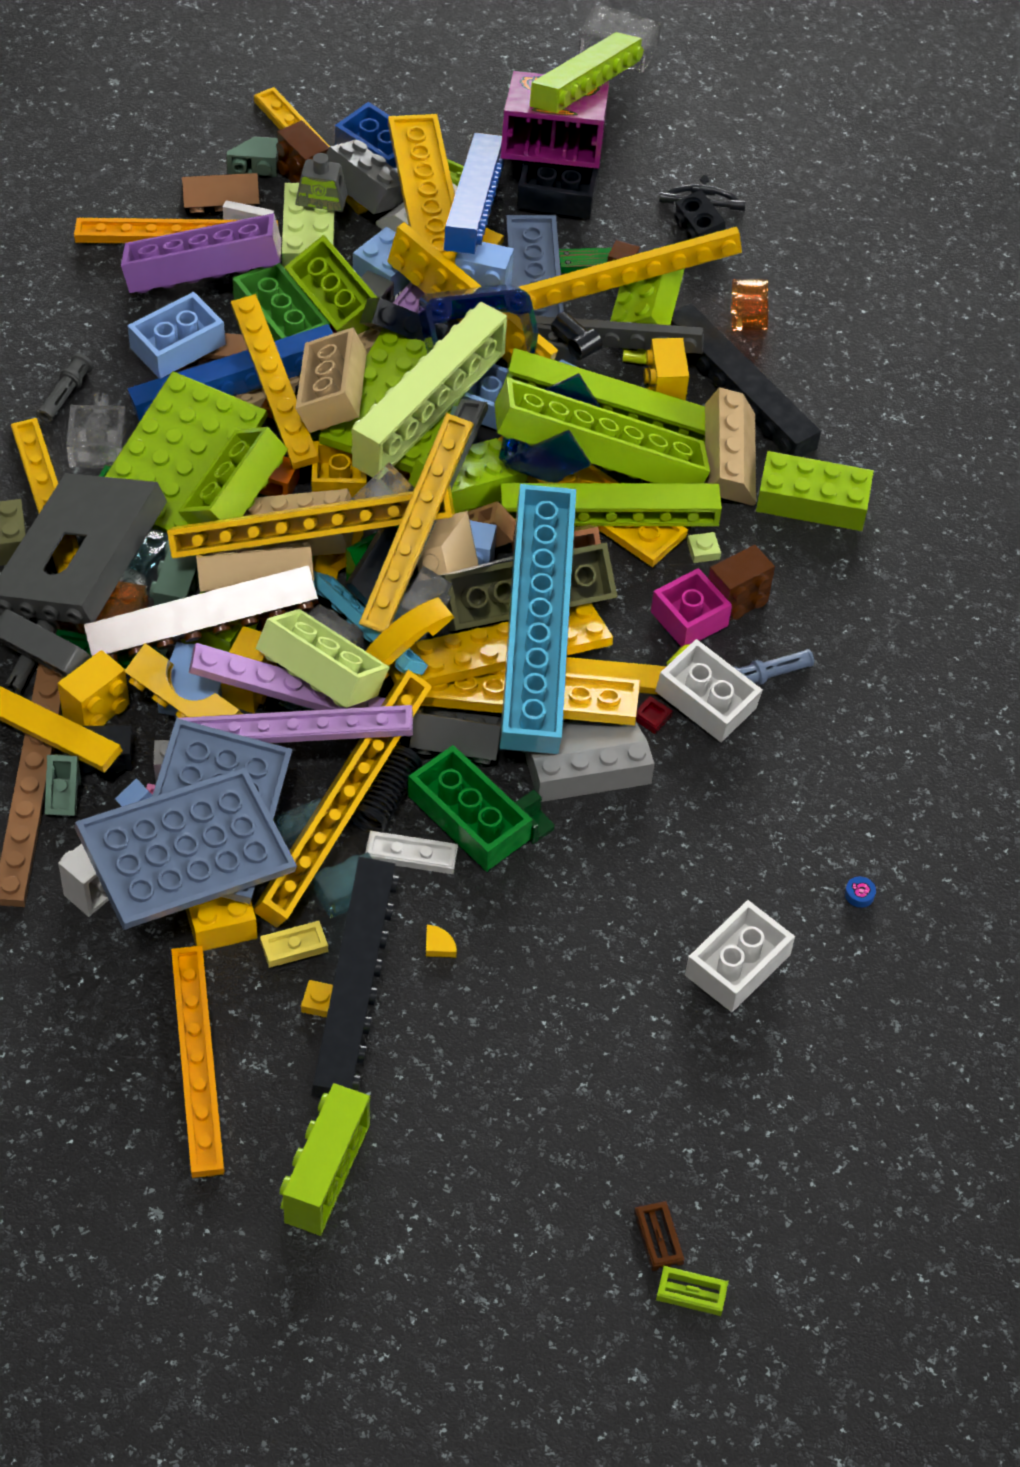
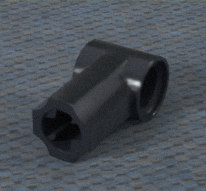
M565 312L558 314L551 323V330L567 344L571 356L578 361L602 348V339L595 329L589 328L586 330L571 315Z

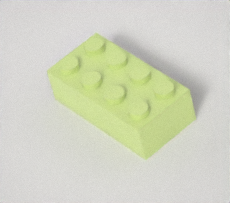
M285 183L283 267L322 235H325L334 246L335 211L295 205L299 183Z
M300 609L267 618L255 648L263 653L269 661L278 663L286 668L290 675L303 679L310 684L313 690L323 692L332 698L336 705L346 708L378 697L390 668Z

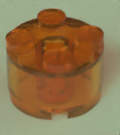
M732 279V294H737V296H732L731 301L732 313H737V315H732V331L768 330V279Z

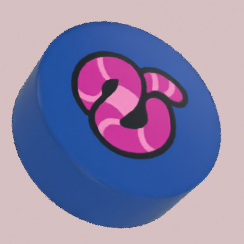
M860 876L850 879L845 889L847 901L856 907L869 906L874 901L876 894L874 883L870 879Z

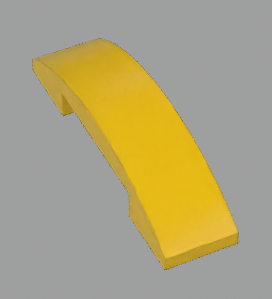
M439 597L431 599L394 621L370 644L366 652L389 666L425 633L429 632L434 636L455 617Z

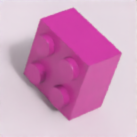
M697 568L653 591L651 613L682 647L691 644L696 639L700 641L729 625L732 604L706 575Z

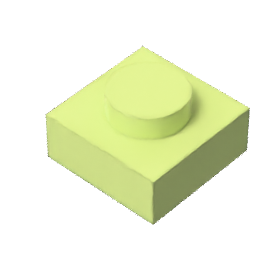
M714 532L688 535L687 544L693 563L720 560L721 551Z

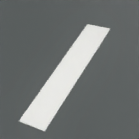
M513 556L442 575L456 574L513 559Z

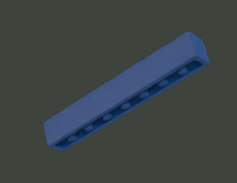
M328 324L274 341L289 379L301 374L305 343L334 334ZM248 350L177 372L231 396L262 388ZM169 375L128 388L132 407L139 422Z

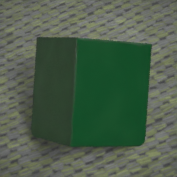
M535 790L515 802L533 819L531 839L529 840L532 844L552 832L555 826L541 811L542 797Z

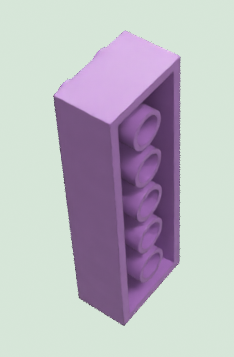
M272 213L125 243L121 267L129 293H146L153 288H171L178 283H195L203 278H220L228 273H245L253 268L273 267L280 263L282 240L275 214Z

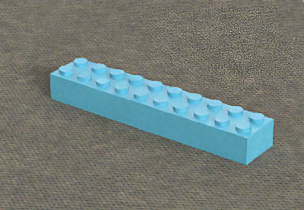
M520 484L516 513L500 749L549 754L559 753L563 725L576 489Z

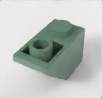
M254 136L227 151L228 174L257 173L258 176L277 177L278 151L276 144L278 143V138Z

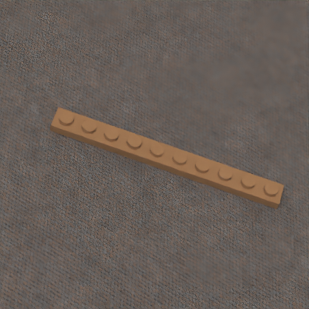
M38 664L31 701L60 715L61 703L57 683L63 677L51 669ZM26 733L0 860V906L25 907L45 801L47 755H53L54 747Z

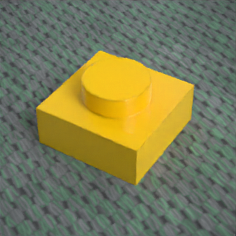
M309 980L301 1004V1012L327 1018L333 985Z

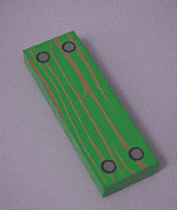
M612 248L559 249L561 273H570L606 263Z

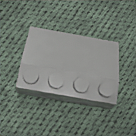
M581 720L563 722L562 739L558 754L524 751L535 791L542 797L541 802L652 783L654 760L648 741L637 722H635V726Z

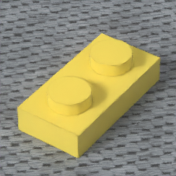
M320 921L260 936L261 946L269 968L328 952V943Z

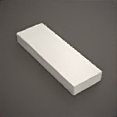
M370 831L365 857L395 863V866L453 874L458 844Z

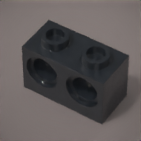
M702 190L675 202V221L679 227H684L689 240L726 230L725 220Z

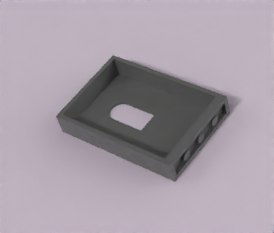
M65 473L0 574V613L2 614L5 609H8L27 618L64 621L74 624L95 622L167 503L158 482ZM65 534L86 536L65 570L54 575L44 572L47 562Z

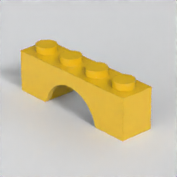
M144 643L124 671L131 676L128 682L143 692L145 688H148L155 693L152 699L166 708L170 704L178 711L175 715L178 718L243 714L216 693L202 700H187L180 697L172 684L174 664L146 643Z

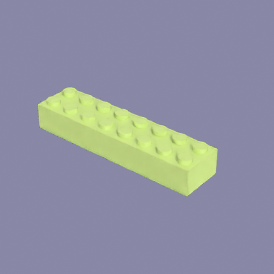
M480 302L474 309H470L464 319L458 325L455 324L442 340H438L433 349L426 356H422L417 365L410 372H406L401 381L394 388L391 387L378 404L372 405L365 417L355 422L351 430L352 466L380 481L505 354L507 315Z

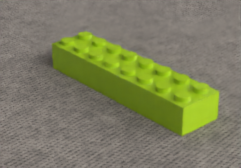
M507 377L494 403L497 433L507 439H517L526 442L532 447H542L558 455H567L576 458L580 462L592 463L601 466L605 470L617 471L626 474L630 478H639L651 483L701 484L705 482L710 473L706 448L702 440Z

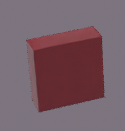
M649 696L637 709L636 722L656 734L672 717L673 711Z

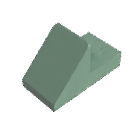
M47 755L45 814L76 815L78 785H81L78 756Z

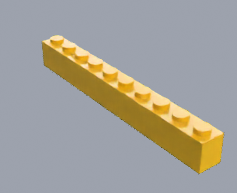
M450 486L446 491L435 520L451 518L455 514ZM414 491L172 527L167 530L171 557L173 559L397 526L401 523Z
M408 669L396 681L380 707L412 705L414 717L432 686ZM401 736L360 738L290 849V853L297 865L295 872L272 879L253 908L255 914L276 928L289 918Z

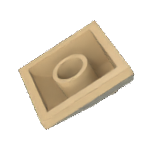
M468 511L456 513L451 518L437 519L417 563L420 579L435 577L479 565Z

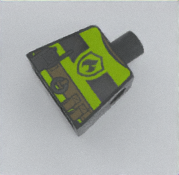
M317 153L313 156V160L307 159L305 161L295 205L343 212L348 192L342 166L339 163L329 162L327 154Z

